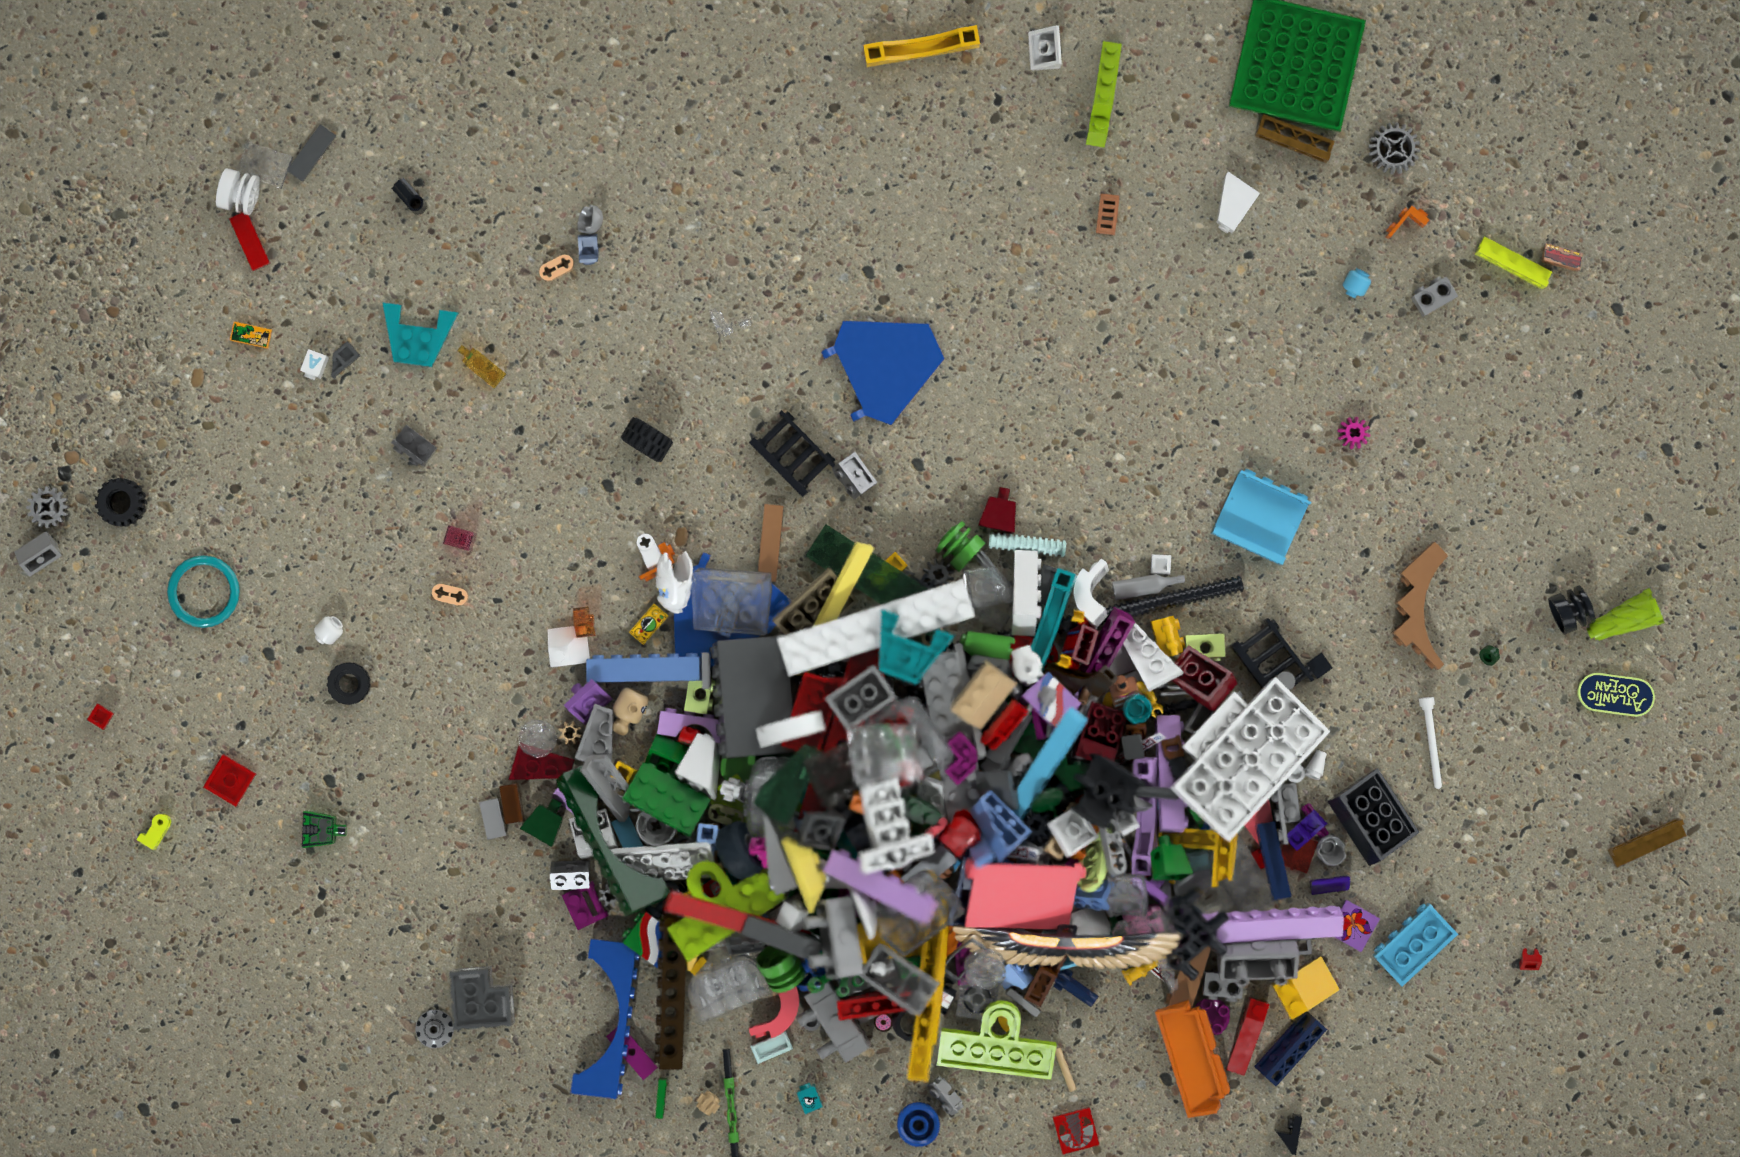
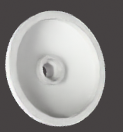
M848 885L859 919L867 937L871 940L876 934L878 924L876 912L879 909L876 901H871L867 894Z

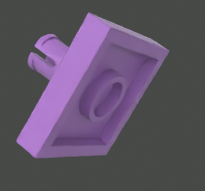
M591 679L584 687L579 683L575 684L571 689L574 696L564 706L586 725L594 704L605 707L613 698Z
M1138 873L1132 878L1133 884L1161 906L1165 907L1169 902L1168 896L1159 889L1165 880H1153L1152 878L1149 882Z

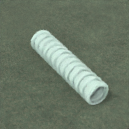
M991 532L989 548L995 547V549L1001 548V550L1005 548L1007 551L1013 549L1014 552L1015 550L1038 551V554L1043 553V555H1046L1047 553L1049 556L1055 554L1056 557L1058 555L1064 557L1066 541L1060 542L1059 539L1054 541V539L1048 540V538L1043 540L1042 537L1036 539L1034 536L1033 538H1030V536L1026 538L1024 535L1018 537L1017 534L1012 536V534L1006 535V533H1003L1001 535L1000 532H997V534Z

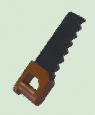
M1180 735L1160 741L1163 757L1169 762L1168 766L1171 767L1170 771L1173 772L1172 776L1175 778V782L1187 770ZM1174 745L1178 746L1176 751H1169L1166 748Z

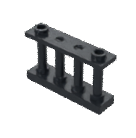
M781 410L779 414L783 418L762 439L759 438L757 440L754 437L749 444L804 498L808 494L806 490L808 488L807 485L828 464L834 468L836 466L833 463L835 459L829 452L824 454L793 422L795 418L788 411L784 413ZM789 423L796 432L776 452L770 453L766 449L767 444ZM802 437L809 446L789 466L783 467L779 463L781 457ZM816 451L823 459L802 480L799 479L797 481L792 476L795 474L794 471Z
M1266 618L1263 620L1267 626L1244 643L1235 641L1230 645L1261 688L1293 663L1301 670L1295 676L1294 687L1305 678L1309 682L1314 680L1312 677L1314 675L1313 671L1308 665L1304 666L1279 633L1278 629L1280 627L1274 619ZM1272 632L1278 639V642L1256 658L1253 657L1251 659L1247 654L1248 649ZM1284 647L1290 657L1267 674H1262L1258 669L1260 664Z

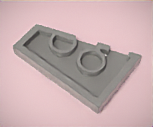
M594 704L575 759L585 762L587 757L591 755H607L612 762L613 710Z

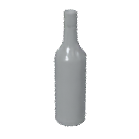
M1153 574L1112 582L1115 600L1159 593L1166 586L1184 583L1185 576L1180 575L1166 578Z

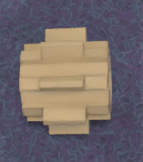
M575 721L570 726L567 722H564L565 728L558 729L562 732L559 739L565 738V744H568L570 740L576 744L575 738L582 737V735L578 734V730L581 727L576 728ZM568 727L575 730L573 738H568L565 734L568 732Z
M707 1090L705 1093L702 1092L696 1101L698 1103L696 1107L710 1116L719 1109L721 1100Z

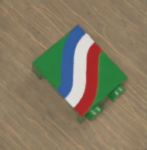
M644 909L643 912L639 911L634 917L633 921L635 923L632 927L625 929L622 934V942L658 968V958H661V950H658V939H662V931H659V921ZM669 933L667 937L669 939H673L671 934ZM674 950L669 951L667 957H670Z

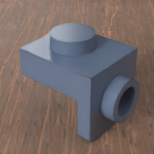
M597 234L578 235L579 263L592 265L598 262Z

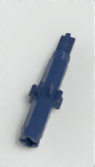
M1040 963L1034 965L1033 967L1038 970L1040 967ZM1070 969L1060 970L1053 987L1060 992L1064 988L1083 1003L1092 1007L1099 996L1072 977L1074 972Z

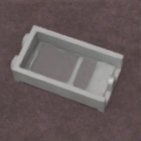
M879 943L872 950V956L869 961L863 965L864 974L859 975V977L911 1014L920 1016L940 982L889 948V946ZM876 961L886 964L888 972L885 974V977H878L870 973L871 964H875Z

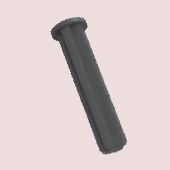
M1139 786L1135 793L1137 797L1178 800L1179 798L1170 788Z

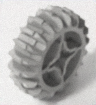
M1398 122L1394 124V128H1392L1391 123L1387 124V129L1382 125L1380 127L1381 132L1376 130L1374 132L1376 137L1370 138V141L1375 143L1368 145V148L1374 149V151L1369 152V156L1375 155L1371 162H1379L1376 166L1377 169L1384 166V173L1389 168L1391 175L1394 174L1395 169L1398 174H1401L1402 168L1408 171V165L1413 167L1415 165L1413 160H1418L1419 158L1414 153L1421 151V149L1415 148V146L1420 144V141L1414 142L1417 134L1411 136L1412 129L1410 128L1408 131H1405V124L1401 126V129ZM1388 134H1398L1401 137L1398 140H1392L1385 136ZM1405 140L1409 146L1408 156L1402 147ZM1380 141L1383 142L1386 148V154L1383 157L1379 148ZM1398 142H1400V144L1397 146L1398 148L1396 149L1399 151H1394L1389 155L1392 148L1390 147V145L1394 146ZM1394 156L1398 159L1401 158L1403 162L1391 163L1388 160Z

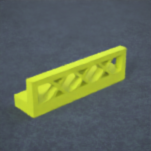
M1485 236L1475 252V255L1540 289L1546 288L1549 283L1548 280L1552 271Z

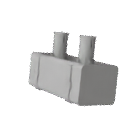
M853 897L818 901L816 904L817 916L803 917L805 929L819 927L821 942L823 943V954L809 956L810 968L825 966L827 979L864 974Z
M1296 939L1223 943L1228 949L1227 952L1221 957L1217 954L1220 981H1236V984L1240 987L1246 986L1248 980L1275 979V983L1282 986L1287 983V979H1296L1298 977L1299 952Z
M830 980L824 984L823 990L819 993H806L804 997L810 1008L797 1015L796 1019L803 1027L817 1018L831 1040L816 1049L819 1056L823 1060L825 1057L838 1051L846 1063L869 1049L871 1042L856 1018L838 1020L836 1001L842 1000L843 997L837 995V988L833 981Z

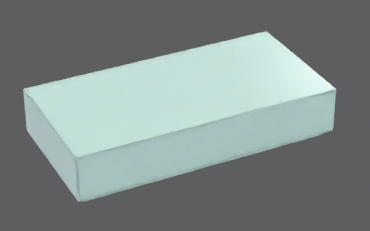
M786 1031L776 1037H769L750 1046L757 1064L793 1049Z

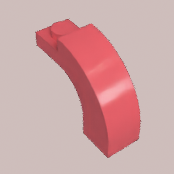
M797 986L789 991L778 993L781 1001L778 1015L770 1021L750 1026V1036L755 1035L756 1038L767 1035L766 1032L769 1031L771 1038L782 1034L790 1027L799 1008V991Z

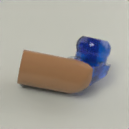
M1084 685L1079 690L1078 701L1081 705H1086L1091 695Z

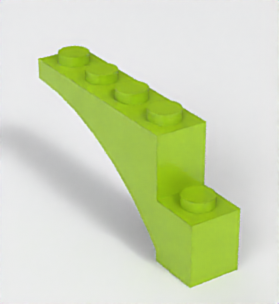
M1103 41L1086 145L1105 148L1122 47L1120 43Z

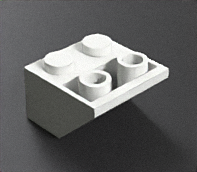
M606 808L598 810L597 819L603 839L609 849H616L618 845ZM575 817L569 819L578 856L581 860L593 857L592 850L589 844L585 842L580 826L575 822Z

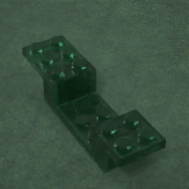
M825 524L805 557L825 570L830 568L838 577L856 543ZM871 553L854 586L881 605L929 590L874 553ZM936 630L924 634L933 639Z

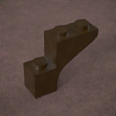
M1051 662L1042 672L1044 675L1049 672L1073 696L1085 685L1089 693L1098 699L1118 680V677L1106 665L1095 672L1087 673L1080 670L1073 671L1057 665L1056 662Z

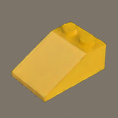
M1321 956L1298 968V977L1296 979H1287L1285 985H1277L1275 981L1271 983L1291 1020L1307 1012L1340 990Z

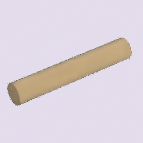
M1057 1047L1055 1055L1069 1092H1072L1077 1088L1061 1047Z

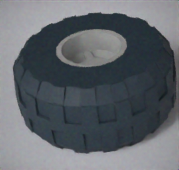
M735 821L719 830L715 841L716 849L727 871L733 877L744 880L747 877L750 878L760 873L763 869L762 860L758 859V855L749 854L751 838H759V836L747 823Z

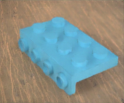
M1430 903L1420 905L1416 909L1417 914L1411 918L1409 916L1402 923L1403 927L1399 931L1394 930L1388 936L1389 940L1385 944L1380 943L1374 949L1375 953L1372 956L1401 987L1458 935Z

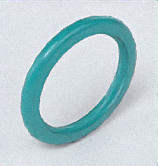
M206 555L194 556L178 565L169 579L167 588L168 602L175 615L184 623L199 628L213 627L228 619L238 604L240 594L239 582L231 567L218 558ZM198 565H209L217 568L225 575L230 586V597L227 605L219 614L210 618H196L189 615L183 610L177 599V585L180 578L187 570Z

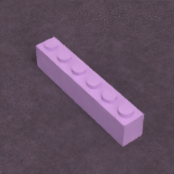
M1180 715L1156 716L1154 720L1155 734L1160 732L1166 737L1165 739L1175 738V735H1180L1181 739L1184 724L1183 721H1180ZM1158 742L1155 744L1156 757H1158V787L1170 788L1175 783V778L1172 776L1173 772L1170 771L1171 767L1168 766L1169 762L1163 757L1161 745ZM1177 745L1166 747L1169 751L1178 750ZM1180 797L1178 800L1158 798L1159 833H1183L1185 827H1188V816L1184 813V808H1187V804Z
M843 849L832 851L823 872L921 923L929 924L938 905V902L933 900L934 896L923 892V894L917 892V887L909 883L906 885L900 883L901 879L890 874L888 877L883 874L884 870L882 869L864 874L861 872L860 858L854 859L850 857L851 853Z

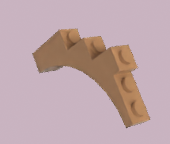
M1432 542L1399 573L1401 582L1406 587L1410 585L1412 588L1395 602L1398 606L1396 610L1403 617L1406 615L1408 618L1391 632L1394 636L1392 639L1398 646L1403 645L1407 647L1411 643L1413 645L1411 646L1412 650L1417 655L1422 654L1426 659L1424 661L1431 670L1433 668L1439 670L1444 665L1428 639L1424 620L1425 597L1430 581L1438 567L1448 557L1436 542Z

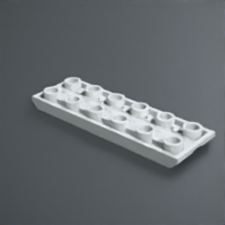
M708 842L610 849L621 862L631 869L657 879L662 877L664 881L687 879V874L691 867L699 862L710 861L715 863L712 848ZM703 875L701 878H709L710 876Z

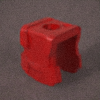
M962 809L955 812L953 820L940 832L938 840L944 843L957 857H960L965 848L981 841L979 837L982 832L972 814L968 810Z

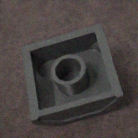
M827 809L824 812H809L804 815L798 831V846L834 850L846 821L845 815L839 814L836 809Z

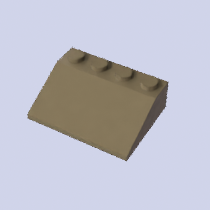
M828 568L772 621L785 635L811 628L838 577ZM852 592L838 619L859 601Z

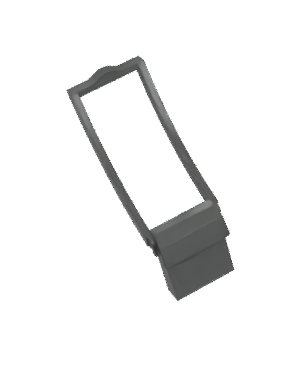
M974 938L967 940L946 959V964L971 942L984 950V952L977 956L958 977L945 968L944 984H955L970 967L987 955L990 950Z

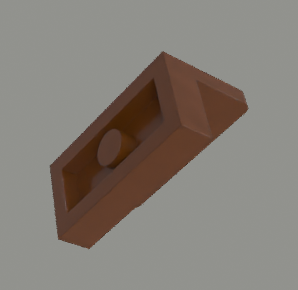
M519 783L499 786L505 824L524 822L525 817Z

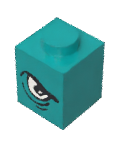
M808 1082L799 1086V1090L796 1093L805 1114L823 1107L815 1084L810 1085Z

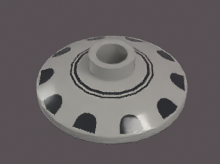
M429 1010L423 1013L417 1020L415 1028L419 1041L429 1048H440L446 1045L454 1033L452 1019L441 1010ZM432 1026H435L437 1028L436 1033L431 1032L430 1029Z

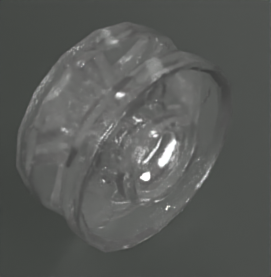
M980 949L969 954L964 960L965 977L968 984L973 988H994L1001 984L1006 977L1004 958L996 950Z

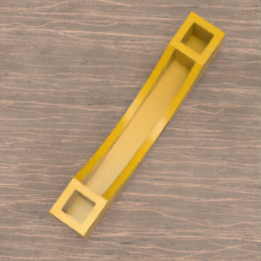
M977 25L926 37L865 44L863 49L866 66L872 67L980 48Z

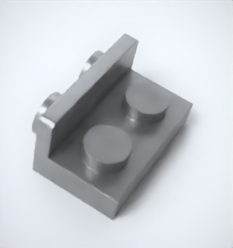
M405 425L396 439L391 442L395 445L393 449L401 455L403 453L407 454L410 457L408 460L415 466L419 464L424 466L437 450V447L407 425Z
M856 452L832 468L836 479L841 481L847 494L852 496L854 500L878 483Z
M590 860L551 862V889L590 888Z

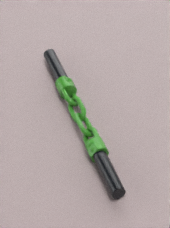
M722 1049L725 1075L723 1080L728 1105L727 1122L730 1129L728 1139L731 1147V1157H739V1134L736 1132L737 1115L734 1108L735 1085L734 1077H732L730 1049ZM731 1088L732 1094H728V1089ZM730 1113L734 1114V1121H730Z

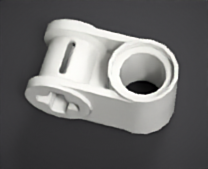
M641 534L637 539V546L650 571L657 567L662 553L651 535ZM643 537L646 539L650 538L651 540L648 548L640 545Z

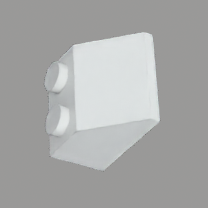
M1084 908L1072 911L1069 925L1077 926L1076 935H1110V924L1104 910L1097 911Z

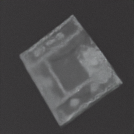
M916 724L848 726L856 784H873L880 780L906 779V782L925 781Z

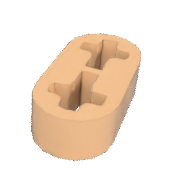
M561 255L542 265L539 274L543 280L553 281L570 272L574 267V261L569 255ZM562 259L570 260L568 268L564 266L558 268L557 266L562 264ZM548 267L549 270L556 268V270L551 272V277L543 275L545 268Z
M437 584L432 589V596L438 601L454 605H464L468 601L469 595L462 588ZM443 587V591L449 592V595H442L439 598L436 590H440ZM459 591H461L465 598L457 602V598L451 597L452 593L459 594Z

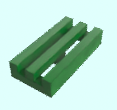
M659 1078L655 1113V1118L663 1119L667 1078Z

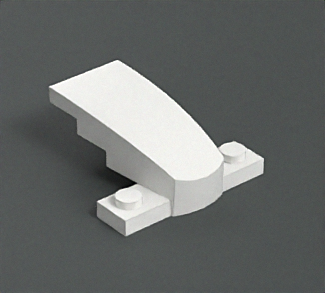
M893 777L860 787L865 821L873 850L859 854L862 873L867 874L884 868H901L914 859L934 854L931 834L927 833L909 839L908 820L905 819L904 800L900 798L899 781L897 778Z

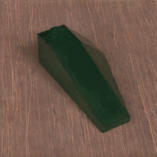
M807 744L802 745L761 786L753 804L769 818L788 826L822 752Z

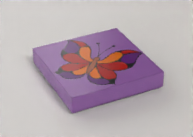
M1345 900L1341 907L1344 916L1343 936L1335 938L1362 952L1380 918Z

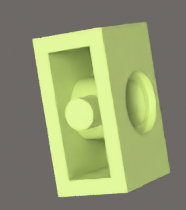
M1224 634L1184 636L1186 648L1189 645L1202 653L1200 645L1205 642L1210 646V650L1204 654L1213 661H1221V657H1225Z
M712 676L711 689H705L706 696L704 699H698L695 695L696 690L702 688V681L688 682L684 711L708 714V711H712L713 700L710 699L711 692H713V686H715V680H713Z

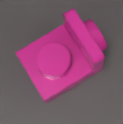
M751 838L749 854L758 855V859L762 860L763 868H768L766 838Z

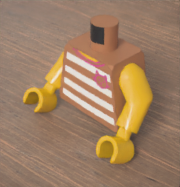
M1123 675L1117 676L1118 680L1109 688V692L1106 693L1102 702L1103 705L1123 711L1124 702L1130 696L1143 695L1152 705V716L1156 718L1154 711L1156 709H1159L1163 715V707L1157 704V698L1153 690L1148 691L1145 683L1137 681L1133 676L1125 678Z

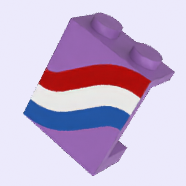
M1049 672L1027 690L1018 702L1024 707L1028 704L1031 705L1051 726V735L1069 708L1073 707L1078 711L1081 703ZM1043 686H1048L1055 689L1057 693L1053 704L1051 703L1050 706H1047L1044 715H1041L1043 704L1039 702L1040 699L1037 696Z

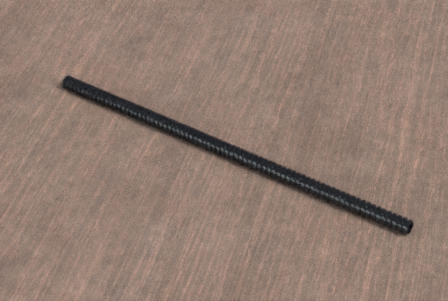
M1238 575L1236 578L1231 577L1229 580L1225 578V581L1220 579L1219 582L1213 581L1212 584L1208 582L1207 585L1203 583L1201 586L1196 585L1195 588L1191 586L1190 589H1178V592L1173 590L1172 593L1167 592L1165 595L1164 593H1161L1160 596L1156 594L1155 597L1149 596L1148 599L1144 597L1143 600L1139 598L1137 601L1132 600L1130 603L1126 601V604L1120 603L1118 606L1117 604H1114L1113 607L1109 605L1106 608L1108 616L1103 622H1106L1114 607L1131 614V616L1135 615V617H1138V614L1142 616L1144 613L1149 614L1151 611L1155 613V610L1161 611L1163 608L1167 610L1168 607L1172 609L1173 606L1179 607L1180 604L1184 606L1185 603L1189 605L1191 602L1196 603L1198 600L1202 602V599L1206 601L1208 598L1214 599L1215 596L1219 598L1220 595L1226 596V594L1231 595L1232 592L1234 594L1237 591L1243 592V582ZM1067 615L1066 618L1063 616L1057 632L1059 635L1062 632L1068 633L1069 630L1079 625L1077 622L1072 621L1073 616ZM1038 622V624H1036L1035 634H1036V631H1037V629H1038V626H1039V623H1040V622ZM1009 629V631L1003 630L1002 633L998 631L996 634L1013 638L1015 636L1012 635V629ZM951 642V645H947L942 652H945L946 649H952L954 643ZM841 668L839 672H834V674L830 673V671L827 674L822 672V675L818 673L816 676L843 678L846 669L843 670ZM799 678V680H798L799 687H800L802 678Z

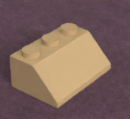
M985 660L950 705L951 711L967 723L982 729L1017 683Z

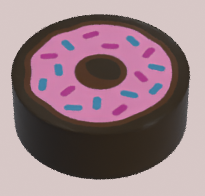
M890 1014L876 1016L874 1018L875 1028L880 1032L889 1031L892 1028V1016Z

